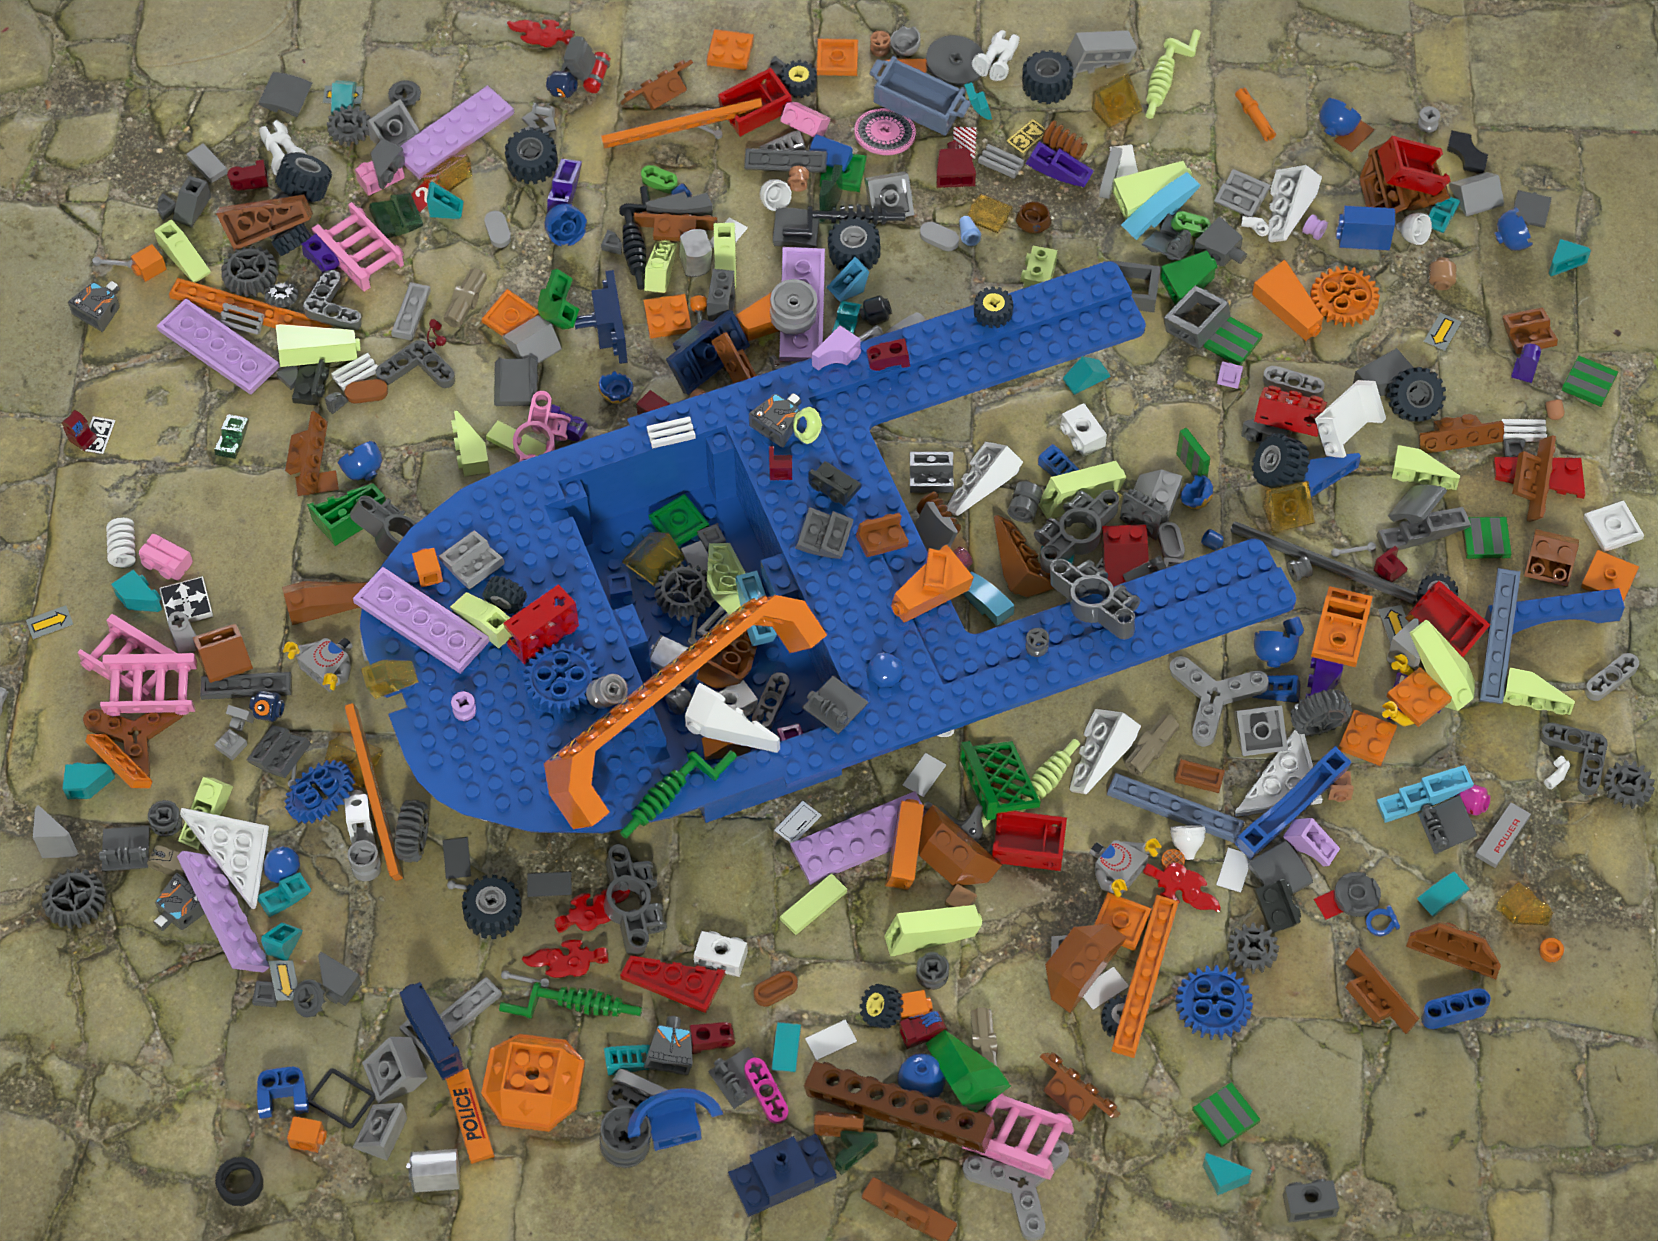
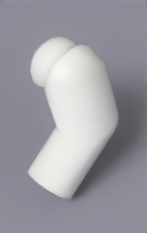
M1242 217V227H1251L1259 236H1266L1269 233V227L1262 218Z
M1560 756L1554 761V765L1558 769L1544 781L1548 789H1553L1564 780L1570 762L1569 760L1566 761L1564 756Z

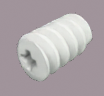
M129 518L113 519L106 526L107 560L111 565L119 568L130 567L136 562L134 557V522Z

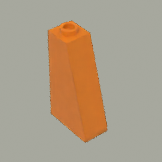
M1285 260L1254 282L1252 295L1305 341L1312 336L1316 337L1321 332L1323 316Z
M771 293L735 315L748 341L779 331L772 324L770 318Z
M948 545L940 549V551L951 553L945 594L923 590L926 564L895 593L891 607L894 614L899 616L904 623L969 591L974 577Z
M906 799L899 804L886 886L909 890L914 882L924 805L919 804L917 800Z

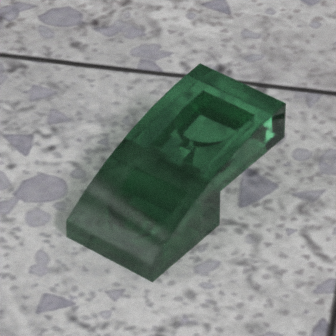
M227 415L221 427L222 435L214 448L215 455L236 459L246 434L249 418Z

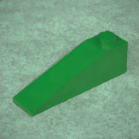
M943 1030L926 1043L932 1056L938 1060L939 1068L962 1105L968 1108V1110L973 1112L979 1111L1011 1087L999 1067L946 1030Z

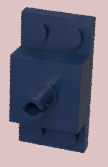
M614 270L605 271L606 280H602L603 289L591 290L594 312L589 315L577 316L575 330L587 327L596 328L599 348L613 347L614 356H618L619 364L628 363L625 334Z
M727 310L713 322L703 319L672 344L675 352L667 357L666 361L684 394L689 395L724 367L712 344L713 339L727 332L737 352L742 349L745 350L750 346L733 311Z
M817 1134L798 1142L792 1136L749 1155L750 1163L728 1172V1177L747 1217L837 1178Z

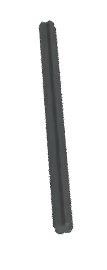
M1233 522L1230 531L1247 539H1259L1267 547L1298 559L1299 557L1306 556L1313 565L1407 602L1414 603L1416 601L1417 592L1244 524Z

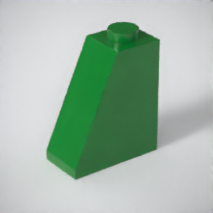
M1204 251L1180 261L1161 266L1160 280L1175 306L1194 286L1204 289L1214 279L1217 263L1213 257L1211 258L1208 251Z

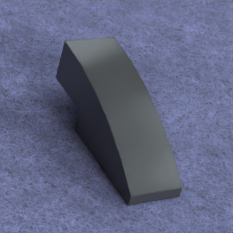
M681 192L645 202L646 212L651 214L669 213L671 215L713 216L712 203L708 193L687 198L686 193Z

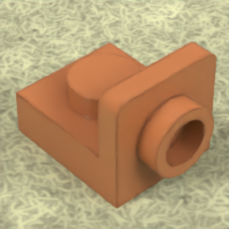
M1346 771L1327 789L1328 800L1338 802L1351 800L1354 791L1353 785H1351V771Z

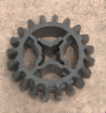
M251 245L249 249L243 246L240 251L235 248L234 254L228 253V259H224V265L221 266V277L225 287L232 294L236 293L239 296L244 294L246 298L253 294L256 298L257 293L264 295L265 289L271 288V284H275V278L278 277V266L274 256L267 249L263 250L260 246L255 249Z
M680 563L679 568H675L672 565L671 571L664 570V576H659V583H656V591L654 593L657 605L661 607L664 614L668 613L670 618L676 615L679 621L682 616H685L686 620L689 621L692 615L698 618V612L705 614V607L710 608L711 601L714 600L707 587L706 570L701 571L699 565L693 568L691 563L687 567ZM681 587H682V589H683L684 591H687L688 596L686 595L685 592H682Z
M1329 689L1328 691L1322 690L1319 693L1315 692L1294 705L1290 715L1292 725L1298 734H1305V736L1309 735L1312 737L1316 734L1328 733V731L1342 726V723L1348 720L1352 712L1351 703L1345 693L1340 692V690Z
M406 800L400 808L395 836V852L399 860L418 862L422 858V854H424L429 826V810L425 802Z
M77 867L74 873L67 869L64 875L58 872V878H50L51 885H45L46 892L42 893L44 900L42 906L51 922L54 924L58 923L61 928L67 924L68 928L72 930L73 926L77 924V927L81 929L82 923L86 922V924L90 925L91 918L98 919L96 912H103L102 905L106 904L104 897L106 891L102 887L101 880L94 873L90 874L86 869L82 873Z

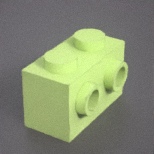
M1038 246L1032 247L1031 254L1027 253L1025 265L1027 270H1022L1020 282H1024L1023 288L1053 278L1058 250Z

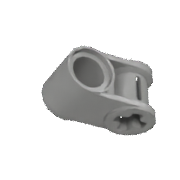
M177 611L172 613L168 618V625L178 653L196 651L192 638L196 636V633L192 629L188 617L183 612ZM175 619L183 621L182 627L178 628L177 625H174Z

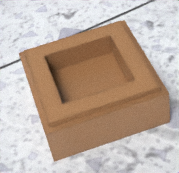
M957 884L946 899L945 905L949 908L973 905L977 895Z

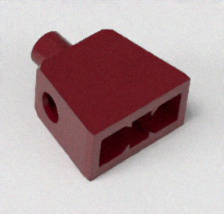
M956 141L949 142L947 149L939 151L936 188L975 186L976 170L969 149L959 148V143Z

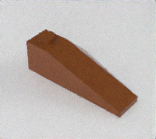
M996 515L994 522L1003 576L1008 584V589L1015 595L1020 594L1025 597L1055 589L1050 582V573L1043 571L1036 559L1039 556L1037 552L1024 544L1026 538L1011 520Z
M302 581L282 587L292 625L360 608L354 603L353 598L368 582Z
M747 630L699 668L696 679L714 689L740 684L751 671L757 645L752 646Z

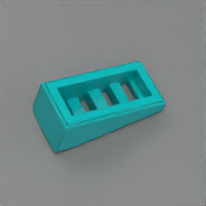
M650 1045L604 1048L608 1076L615 1075L618 1069L628 1072L648 1070V1068H643L644 1062H642L641 1053L646 1052L647 1056ZM633 1054L637 1055V1063L632 1061ZM622 1056H627L628 1063H623ZM614 1057L618 1058V1063L616 1064L613 1063Z

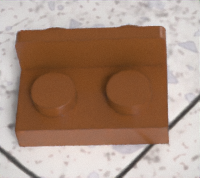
M900 513L887 514L873 520L867 519L859 524L856 538L866 557L908 546L909 540L900 525L902 518Z
M816 1112L814 1134L863 1139V1114Z

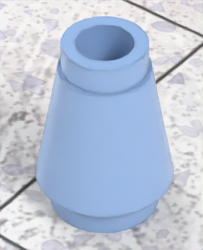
M961 217L959 223L962 242L967 246L978 244L981 239L980 230L974 224L971 217Z

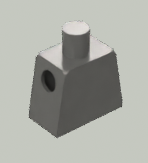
M1218 217L1195 241L1194 254L1208 251L1211 258L1213 257L1217 265L1221 267L1225 266L1231 259L1242 264L1247 257V253L1241 250L1242 236L1221 217Z

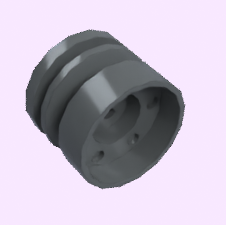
M623 1105L615 1107L606 1113L601 1121L600 1150L606 1161L616 1167L630 1168L637 1166L649 1153L651 1124L647 1116H645L641 1124L640 1136L628 1137L629 1120L636 1109L634 1106Z

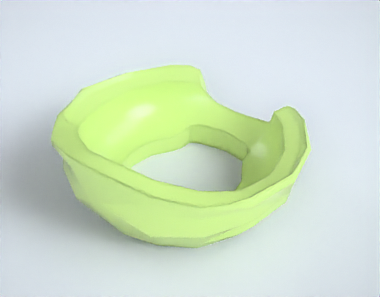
M803 408L795 415L793 423L794 434L803 443L809 444L815 441L822 428L821 418L814 408ZM804 416L807 421V427L803 433H800L797 430V420Z

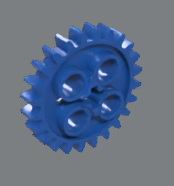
M564 643L561 644L560 649H557L552 644V650L549 651L546 647H543L544 654L536 652V660L529 659L530 666H525L526 674L523 675L527 696L532 698L534 705L539 703L541 710L548 706L549 713H552L554 708H557L558 713L561 714L564 708H566L568 713H571V707L574 706L577 710H580L579 703L588 704L586 698L587 687L590 682L599 678V675H597L599 674L598 667L595 665V660L590 659L589 652L583 654L581 647L574 651L573 644L568 649H565ZM543 677H549L546 680H541ZM576 677H582L580 680H574ZM559 691L565 692V693L560 694V695H559V694H556V693L559 692Z
M326 760L323 766L318 763L315 769L309 767V772H302V778L295 779L297 784L290 786L289 788L292 791L286 793L288 798L284 802L287 804L285 808L297 822L302 821L304 824L308 821L314 823L316 818L322 821L324 815L330 817V812L332 810L338 811L337 806L344 805L343 799L349 798L348 792L354 789L351 786L355 783L352 771L342 761L337 763L336 760H333L331 763ZM312 784H316L328 799L324 800L316 789L312 787Z
M1206 965L1205 972L1197 968L1196 976L1189 972L1188 980L1182 979L1181 985L1183 987L1178 986L1177 993L1179 995H1176L1175 1002L1179 1003L1176 1005V1011L1181 1012L1179 1020L1186 1019L1184 1027L1192 1025L1193 1034L1198 1030L1201 1031V1038L1206 1033L1209 1034L1210 1040H1213L1214 1034H1218L1220 1040L1223 1039L1224 1033L1232 1037L1233 1030L1239 1033L1241 1030L1240 1025L1246 1026V1018L1250 1019L1252 1012L1249 1010H1252L1253 1003L1249 1001L1252 1000L1253 995L1247 993L1249 985L1242 986L1244 978L1235 979L1237 972H1233L1231 975L1227 974V967L1222 972L1219 971L1218 965L1215 966L1214 971H1211L1208 965ZM1205 988L1208 990V992L1201 993L1200 991H1198V989ZM1221 991H1230L1232 995H1224ZM1202 1009L1206 1011L1207 1014L1201 1015L1198 1014L1196 1011ZM1227 1012L1231 1016L1223 1017L1220 1013Z

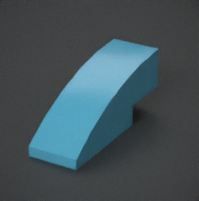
M757 571L735 577L740 606L753 598L757 600L766 595ZM752 625L747 629L752 646L772 642L777 636L773 627Z
M970 572L974 578L969 591L963 593V595L981 615L986 614L996 626L1014 614V604L986 579L974 572Z

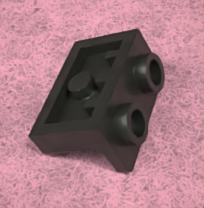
M319 359L318 365H300L292 396L293 403L319 405L320 398H323L325 392L324 380H327L329 376V368L325 366L324 359Z
M826 461L816 471L813 469L809 471L810 486L814 490L826 494L833 502H839L843 506H846L861 489L860 482Z
M1284 878L1253 890L1267 928L1272 930V934L1296 926L1301 922L1300 909L1297 905H1294L1291 897L1293 896L1292 888L1289 883H1286Z

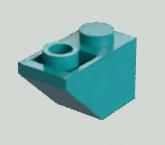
M132 570L111 584L115 596L127 610L150 612L162 610L159 602L162 599L155 589L151 590L148 587L149 583L142 574L139 576Z
M80 762L65 764L63 791L66 798H92L115 779V772L105 762H98L96 764Z

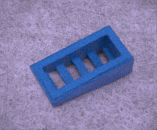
M1054 444L1050 445L1038 457V465L1052 477L1079 470ZM1064 468L1067 469L1064 473H1061Z
M1298 675L1267 676L1269 686L1266 692L1252 697L1299 702L1301 686ZM1270 685H1273V691H1270Z

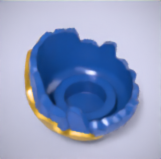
M616 371L612 372L611 375H606V377L602 375L598 382L599 392L604 399L616 404L627 401L634 388L630 378L620 373L617 374Z
M1195 475L1193 482L1186 483L1183 488L1181 502L1191 509L1205 507L1212 499L1213 483L1206 476L1202 475L1200 477Z

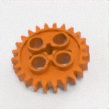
M1336 266L1335 272L1329 268L1327 274L1321 272L1320 278L1316 277L1315 284H1312L1310 298H1312L1323 317L1327 316V323L1334 320L1335 326L1342 322L1343 327H1345L1346 323L1349 322L1354 327L1355 321L1361 325L1363 319L1368 321L1370 315L1374 316L1375 309L1378 308L1380 295L1378 294L1379 288L1375 287L1376 282L1370 281V275L1364 277L1363 270L1356 273L1355 267L1348 271L1347 266L1344 267V270H1340Z

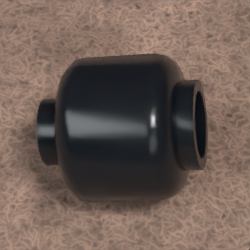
M878 295L864 300L860 313L863 321L867 320L870 325H877L890 319L892 309L888 298L884 299L883 296Z

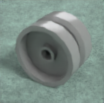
M784 280L776 285L771 293V322L776 329L785 334L796 335L809 330L815 323L817 314L816 292L810 284L802 280Z

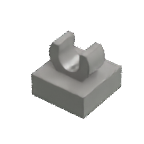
M228 705L226 714L233 717L229 727L242 732L245 721L253 724L255 719L253 713Z
M229 729L214 745L219 752L233 761L248 744L245 739Z

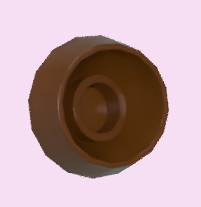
M1027 202L1016 214L1018 226L1029 233L1044 232L1051 225L1052 218L1050 212L1040 202Z

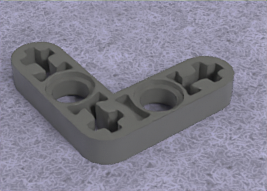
M334 270L324 272L304 302L305 316L309 319L345 330L355 331L359 329L362 321L361 314L358 311L330 303L341 286L340 274ZM321 292H325L328 294L325 297L317 296V294ZM336 312L338 315L329 317L328 313Z
M422 340L414 341L376 368L377 379L383 380L387 385L393 383L418 365L441 388H449L455 383L453 369ZM416 350H423L425 357L423 358V354L419 351L416 352ZM401 359L408 360V363L404 366L397 364ZM436 361L438 365L431 368L427 366V363Z
M1556 723L1545 724L1540 733V739L1544 744L1583 754L1578 789L1584 795H1594L1601 782L1608 745L1607 739L1599 733ZM1549 731L1553 732V737H1549ZM1561 734H1565L1563 740H1560ZM1571 735L1577 736L1580 742L1577 744L1570 743L1568 737ZM1594 742H1598L1599 745L1597 753H1593ZM1594 760L1598 763L1599 767L1592 769L1587 766L1586 762ZM1588 776H1593L1591 787H1587L1586 781Z

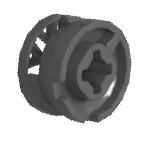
M158 801L149 809L148 821L155 834L169 837L181 829L183 820L180 810L172 801Z
M929 952L919 958L916 966V977L920 985L926 989L935 990L946 984L949 977V963L944 956L942 957L937 952Z

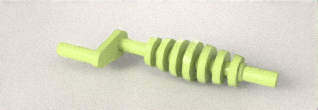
M1193 30L1189 46L1174 38L1165 40V55L1159 58L1149 79L1146 99L1149 104L1146 112L1148 119H1153L1156 108L1162 105L1171 87L1175 61L1172 58L1173 54L1178 53L1194 57L1201 34L1199 30Z
M1072 739L1063 751H1056L1032 776L1031 782L1039 800L1043 799L1046 794L1050 793L1058 785V781L1061 780L1067 767L1071 764L1070 756L1080 745L1078 740ZM1023 795L1024 801L1032 800L1030 797ZM1024 809V810H1017V811H1018V812H1025L1026 809ZM984 815L982 816L983 828L991 821L986 820Z

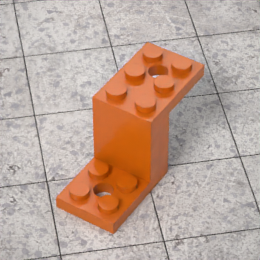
M1329 586L1311 657L1356 667L1373 596Z

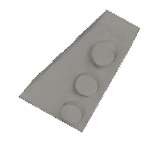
M1129 31L1080 32L1075 34L1065 55L1072 62L1073 78H1075L1077 73L1087 71L1090 74L1099 67L1105 66L1108 69L1130 63L1137 50V46Z

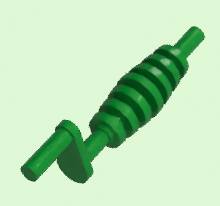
M730 750L712 769L697 753L690 751L687 754L689 760L679 771L672 770L669 772V776L666 775L661 779L662 782L658 781L654 787L648 790V794H645L642 801L638 803L637 809L632 811L633 819L620 831V834L627 839L639 825L646 826L649 820L652 821L656 818V814L659 815L664 811L663 809H667L670 806V802H673L676 798L675 794L678 795L681 791L680 787H684L686 784L685 777L695 767L716 781L719 775L736 759L737 755Z
M541 982L534 983L528 1007L501 1002L499 1006L500 1012L525 1016L529 1019L533 1017L539 997L556 1000L558 1005L562 1007L566 1002V1007L571 1010L575 1005V1011L580 1013L584 1007V1014L591 1015L593 1010L595 1016H600L603 1009V1016H609L612 1011L613 1017H618L621 1013L641 1017L643 1007L623 1004L622 998L616 997L613 1002V995L607 994L604 1000V992L598 991L596 995L595 989H589L586 995V988H580L577 994V988L571 987L569 992L567 987H561L557 991L542 988Z

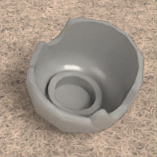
M902 26L890 38L892 50L897 55L903 57L915 54L920 47V33L914 26L912 28Z

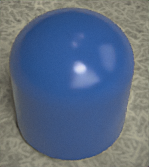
M681 183L671 192V195L685 192L687 198L692 197L690 190L684 183Z
M1208 529L1204 533L1201 543L1212 550H1219L1224 543V538L1214 530Z
M1297 616L1283 621L1288 637H1290V634L1300 637L1304 633L1300 617Z

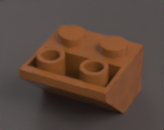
M1535 529L1524 576L1568 587L1579 547V539Z
M236 624L192 637L197 657L210 683L253 669L242 635Z

